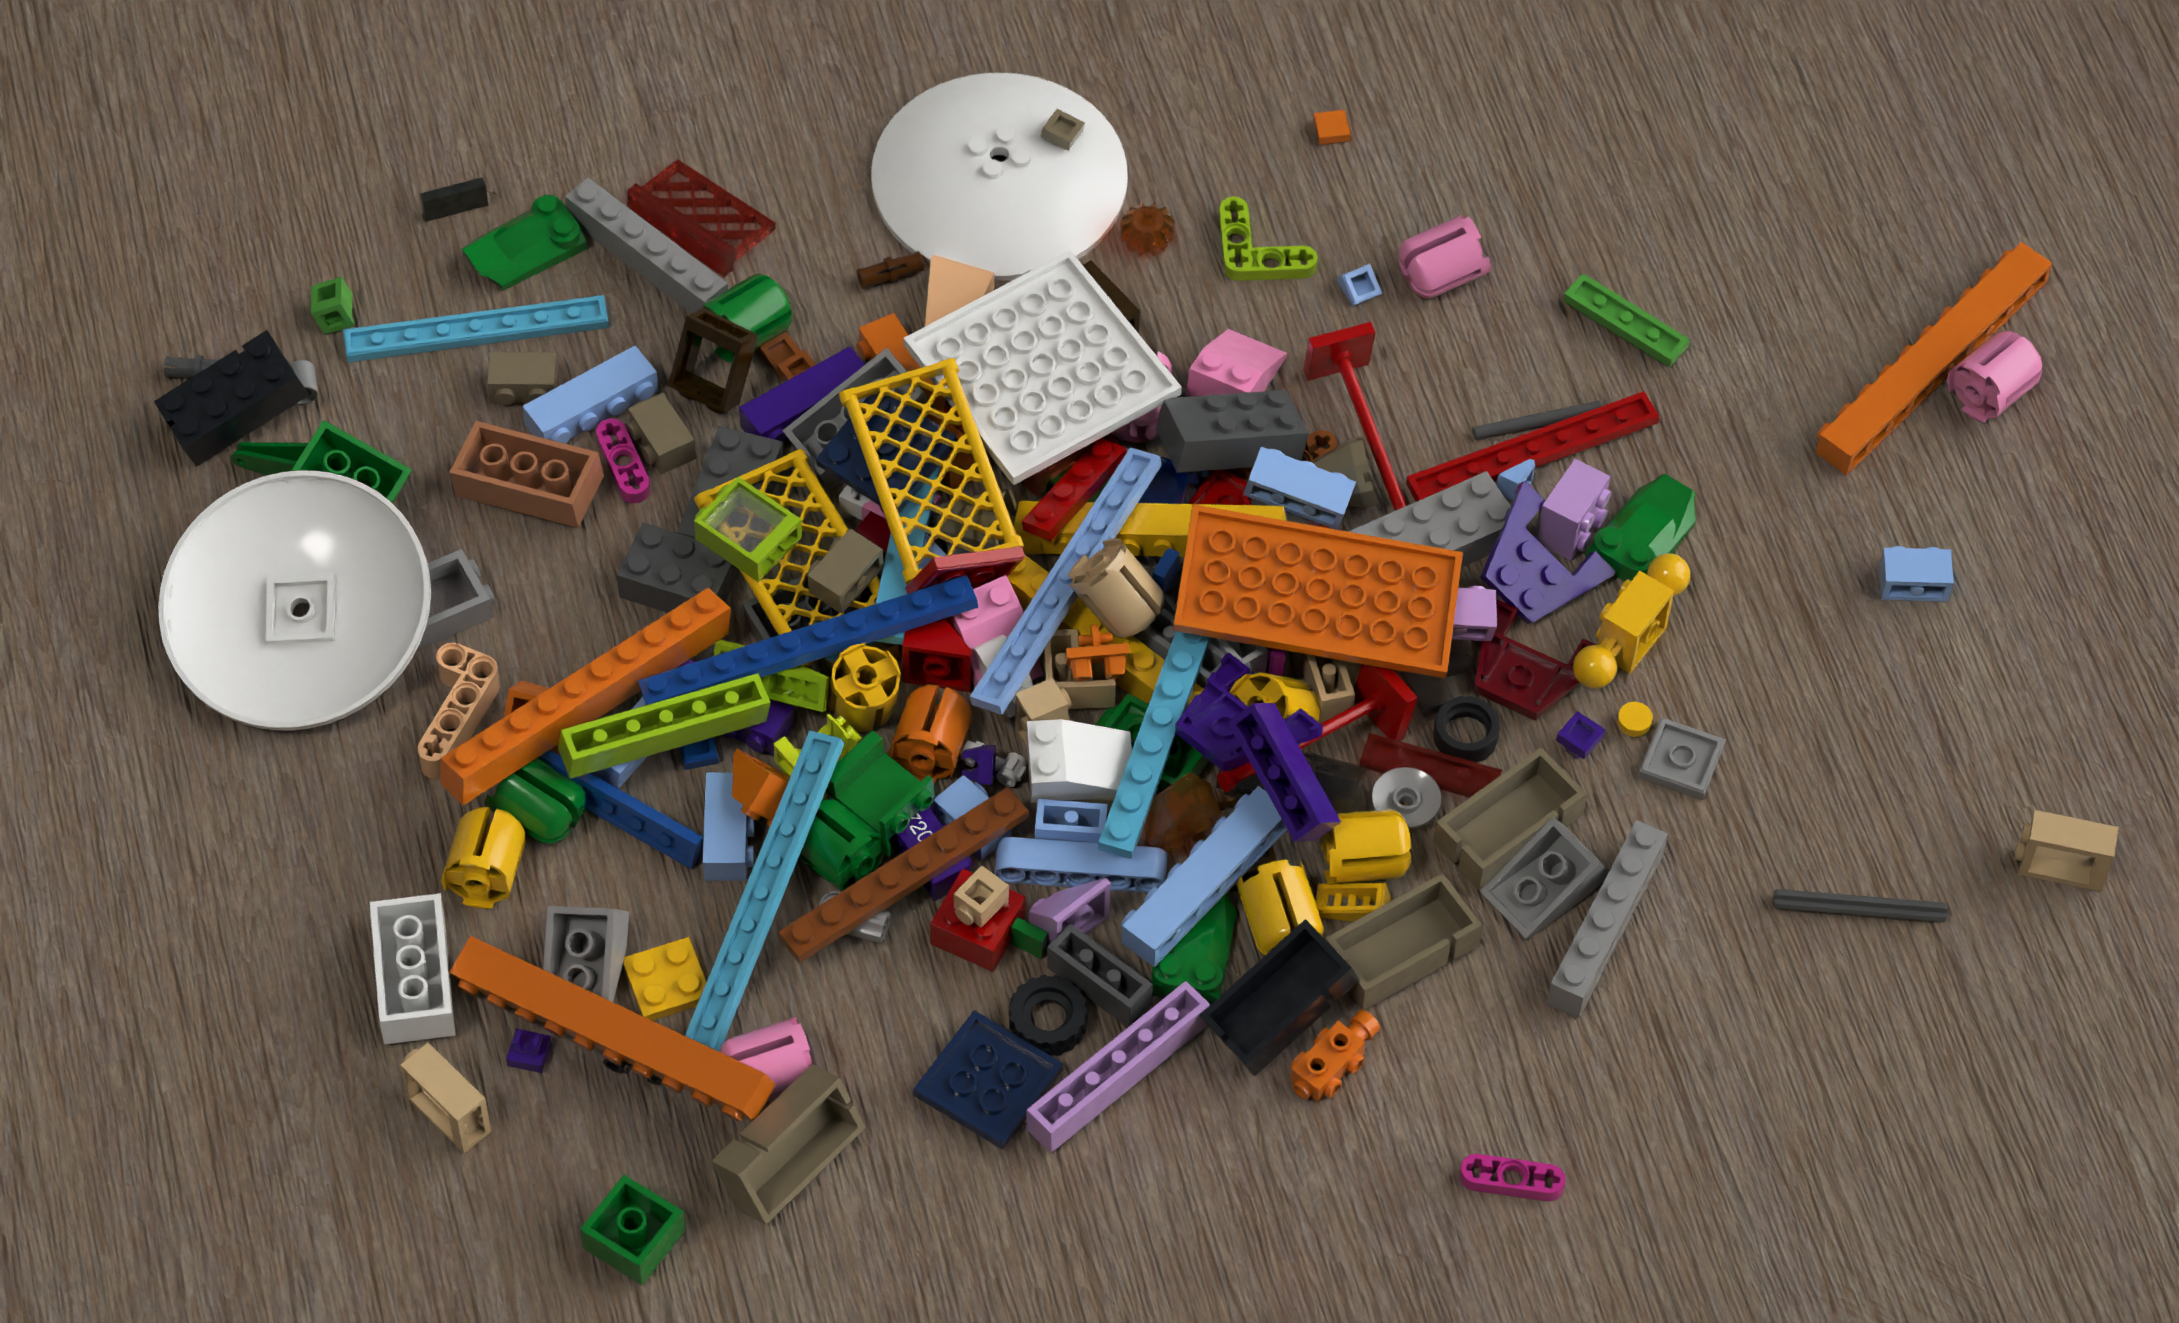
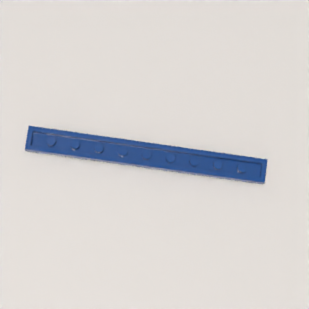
M967 575L647 677L638 680L645 704L649 705L757 673L762 678L842 652L852 645L867 644L979 608L970 581Z

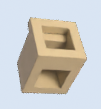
M982 865L954 893L956 916L966 925H971L974 922L981 928L1002 906L1005 907L1009 903V885Z

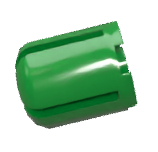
M764 274L751 275L703 305V308L758 334L755 349L787 331L792 323V309L786 292L775 280ZM718 345L719 348L714 350V352L724 361L731 363L735 353Z
M536 758L497 784L494 796L486 795L484 805L489 807L493 813H495L496 809L509 812L521 822L527 835L543 845L553 846L563 841L570 834L571 829L568 828L569 826L575 828L580 821L585 809L586 794L580 784Z
M822 799L798 859L838 891L842 892L878 869L884 854L890 857L891 845L883 835L842 803L833 799Z

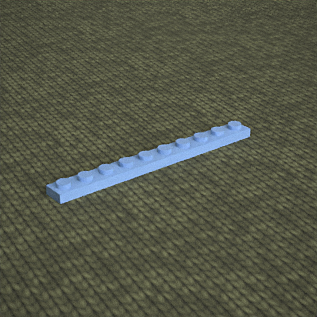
M1130 447L970 695L972 705L1001 715L1004 713L1078 597L1069 586V584H1072V579L1068 576L1069 572L1084 554L1091 558L1098 551L1105 548L1102 543L1103 541L1116 538L1162 466L1160 456Z

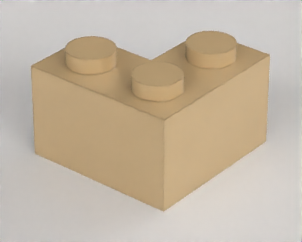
M1077 629L1056 630L1043 650L1044 681L1053 678L1059 689L1064 688L1067 691L1071 701V707L1068 709L1115 707L1116 683L1115 679H1106L1104 663L1091 664L1092 680L1074 682L1070 665L1065 666L1066 648L1078 647Z
M1302 653L1301 668L1306 683L1310 686V691H1314L1319 700V723L1354 706L1355 693L1352 686H1355L1361 664Z
M1053 678L1022 690L1015 695V730L1026 749L1027 721L1057 719L1070 721L1068 715V708L1071 707L1069 695L1064 688L1059 689Z

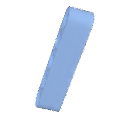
M1006 837L997 843L994 875L1006 883L1075 887L1107 878L1111 882V890L1149 893L1153 887H1160L1167 879L1168 854L1160 848L1136 846L1133 857L1130 859L1098 850V843Z

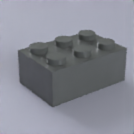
M643 522L617 574L619 598L669 613L701 591L709 588L726 602L739 575V569L698 542L695 538Z

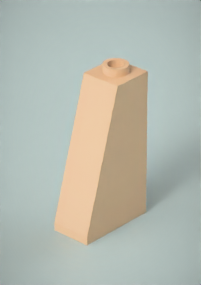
M933 255L930 262L925 326L994 291V272Z

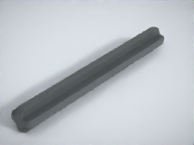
M1784 889L1774 890L1772 899L1773 906L1779 909L1945 922L1948 915V906L1942 902Z

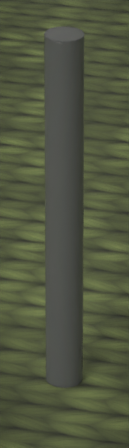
M1600 401L1475 426L1472 427L1474 439L1477 440L1554 424L1601 407Z

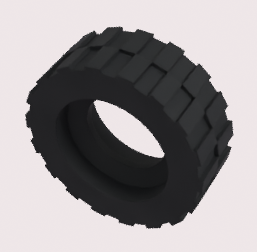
M1040 975L1038 978L1032 977L1025 984L1017 987V992L1013 993L1011 997V1004H1009V1029L1012 1030L1013 1034L1048 1055L1061 1056L1064 1052L1073 1050L1074 1046L1082 1041L1083 1033H1086L1088 1008L1085 996H1082V991L1078 986L1075 987L1072 981L1064 980L1060 976ZM1052 1001L1064 1009L1066 1019L1058 1029L1044 1031L1032 1023L1030 1018L1032 1009L1041 1002Z

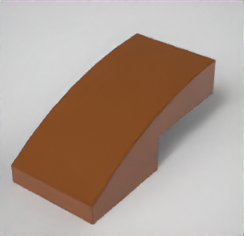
M786 331L758 348L760 356L783 382L816 365L805 349L800 351Z

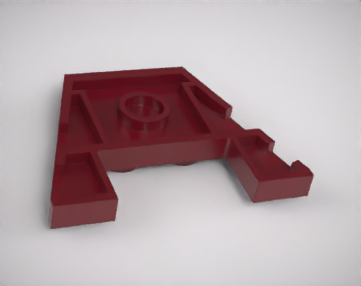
M1496 599L1497 628L1491 641H1482L1474 693L1526 717L1537 720L1580 684L1573 671L1574 659L1580 650L1596 644L1582 638L1568 664L1560 662L1506 637L1517 617L1518 609Z

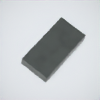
M483 177L420 193L426 222L489 206Z

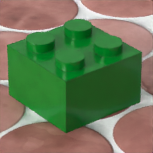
M623 1174L580 1228L584 1250L640 1285L646 1282L686 1231L684 1213L681 1209Z

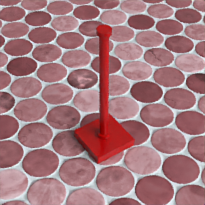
M1372 322L1310 337L1303 367L1307 381L1341 373L1393 508L1396 511L1406 507L1407 504L1353 370L1369 365L1376 334Z
M1361 664L1353 689L1356 705L1320 723L1322 725V735L1298 746L1300 749H1303L1365 715L1373 721L1392 744H1395L1405 737L1418 697L1393 669ZM1248 762L1230 772L1224 770L1218 773L1217 781L1222 790L1229 792L1235 789L1237 783L1256 774L1251 763Z

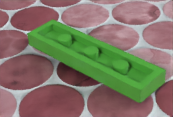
M1584 273L1564 293L1563 301L1669 368L1689 346L1690 339Z

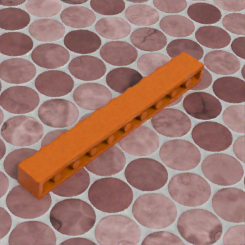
M2020 242L2012 251L2010 249L2006 250L1993 269L1988 268L1983 272L1977 285L1973 288H1966L1954 307L1948 306L1945 308L1938 322L1933 327L1928 325L1921 332L1918 341L1913 346L1908 344L1893 365L1887 364L1873 384L1867 383L1852 404L1846 403L1832 423L1826 422L1817 434V439L1819 440L1816 454L1847 476L1948 378L1949 372L1983 345L2047 283L2052 262L2023 242Z
M706 588L441 757L440 784L456 800L465 805L558 745L562 729L600 718L640 692L638 680L675 669L729 634L731 607L711 589Z
M470 936L449 972L459 981L457 987L465 993L476 997L479 992L487 996L486 1001L501 1010H505L506 1006H509L516 1010L514 1013L516 1016L528 1023L533 1024L535 1020L545 1023L544 1029L561 1038L565 1033L574 1037L573 1042L585 1050L592 1051L594 1047L604 1051L602 1054L604 1058L617 1065H621L623 1061L633 1065L631 1069L642 1077L651 1079L652 1075L663 1079L662 1085L676 1093H680L682 1089L693 1093L691 1098L696 1102L709 1108L714 1103L722 1107L721 1112L735 1121L740 1122L742 1117L753 1121L760 1114L776 1085L765 1073L475 937Z

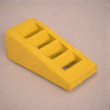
M1386 883L1318 884L1315 898L1320 918L1354 922L1391 901V895ZM1329 895L1335 896L1333 906H1328ZM1344 897L1348 898L1347 906H1342ZM1358 900H1363L1362 906H1357Z

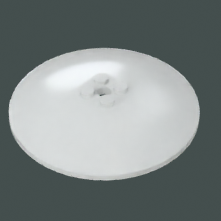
M984 73L941 83L926 90L902 107L888 123L877 142L871 167L873 197L879 215L891 234L911 253L919 251L923 261L930 264L932 256L936 255L994 272V281H1012L1068 251H1071L1077 259H1080L1102 241L1115 224L1123 207L1127 189V163L1120 139L1111 124L1100 111L1080 95L1068 88L1038 77L1013 73ZM1056 109L1085 122L1083 132L1069 151L1040 137L1042 128ZM995 155H1004L1008 159L999 162L991 158Z
M289 471L260 477L229 491L214 501L200 513L179 539L167 563L160 587L158 609L162 641L175 671L184 684L204 704L226 718L244 725L268 730L293 731L330 724L361 710L377 699L396 681L413 658L424 634L430 611L431 582L428 563L422 545L404 515L388 499L369 486L349 477L321 471ZM297 604H310L309 612L302 617L293 615V609Z

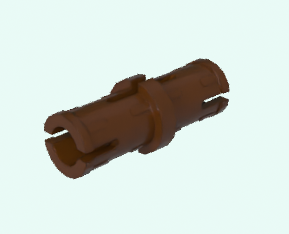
M916 251L915 253L895 259L891 257L884 258L883 262L862 269L859 268L856 270L859 284L864 289L886 281H890V283L897 282L899 277L924 271L925 267L920 252ZM903 265V268L878 275L880 271Z

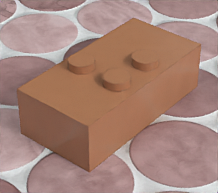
M475 421L449 472L455 495L458 497L579 528L604 477L599 452Z

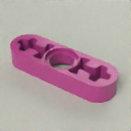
M610 418L603 420L596 429L597 442L619 493L629 503L643 502L650 494L649 478L626 426L618 419ZM612 432L617 436L618 445L613 447L612 439L607 433ZM625 455L629 456L632 462L626 466H618L614 463V460L619 456ZM633 475L635 484L640 486L639 489L634 490L632 486H629L630 476Z
M1471 1154L1465 1157L1461 1163L1459 1174L1463 1186L1472 1191L1541 1201H1554L1558 1199L1564 1191L1566 1182L1564 1172L1556 1165L1484 1154ZM1473 1167L1480 1168V1178L1472 1177ZM1493 1169H1497L1495 1181H1491ZM1514 1170L1521 1174L1523 1180L1519 1184L1511 1185L1503 1180L1502 1175L1506 1171ZM1530 1174H1534L1532 1186H1528ZM1545 1177L1552 1178V1188L1545 1187Z

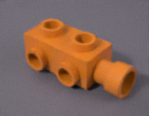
M1360 1009L1350 1019L1348 1027L1338 1020L1330 1029L1324 1028L1315 1038L1314 1046L1307 1053L1304 1051L1299 1053L1291 1063V1082L1293 1083L1292 1089L1304 1100H1308L1311 1097L1317 1103L1324 1096L1331 1099L1342 1086L1340 1079L1347 1072L1352 1075L1355 1074L1364 1064L1366 1059L1363 1056L1365 1040H1371L1381 1028L1376 1018L1366 1010ZM1319 1064L1321 1070L1315 1071L1312 1068Z

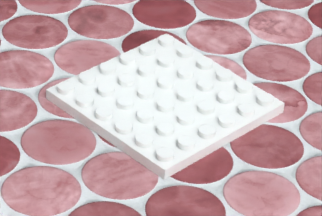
M1071 251L1054 258L904 337V347L921 368L949 358L956 360L959 368L957 375L984 448L1013 485L1163 405L1164 400L1178 397L1182 392V386ZM941 374L929 379L934 385H937L944 376ZM944 397L951 405V407H953L954 403L952 397Z

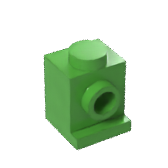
M342 277L312 285L311 315L324 335L355 326V321L352 318L353 294Z

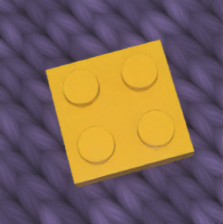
M689 937L624 957L623 968L641 1016L654 1021L697 1007L706 985V980Z

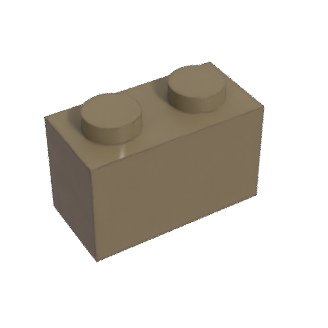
M490 352L487 381L490 403L510 405L512 403L527 404L557 388L558 365L556 352Z
M664 392L628 408L629 422L626 423L628 433L634 442L637 440L640 442L646 462L649 465L654 464L660 475L696 459L695 440Z
M849 529L842 538L838 537L833 541L829 552L821 561H815L810 567L807 574L809 593L842 614L883 569V549L852 529Z

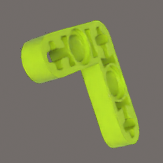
M1228 197L1221 202L1219 225L1223 269L1228 278L1235 281L1304 279L1315 274L1318 255L1313 248L1309 246L1252 247L1247 203L1239 197ZM1231 210H1236L1238 215L1237 222L1232 223ZM1232 234H1239L1245 240L1241 243H1232L1227 238ZM1235 255H1240L1242 267H1236ZM1271 258L1277 260L1279 265L1275 268H1268L1262 262ZM1286 259H1289V266H1285ZM1305 259L1307 265H1301L1299 260Z

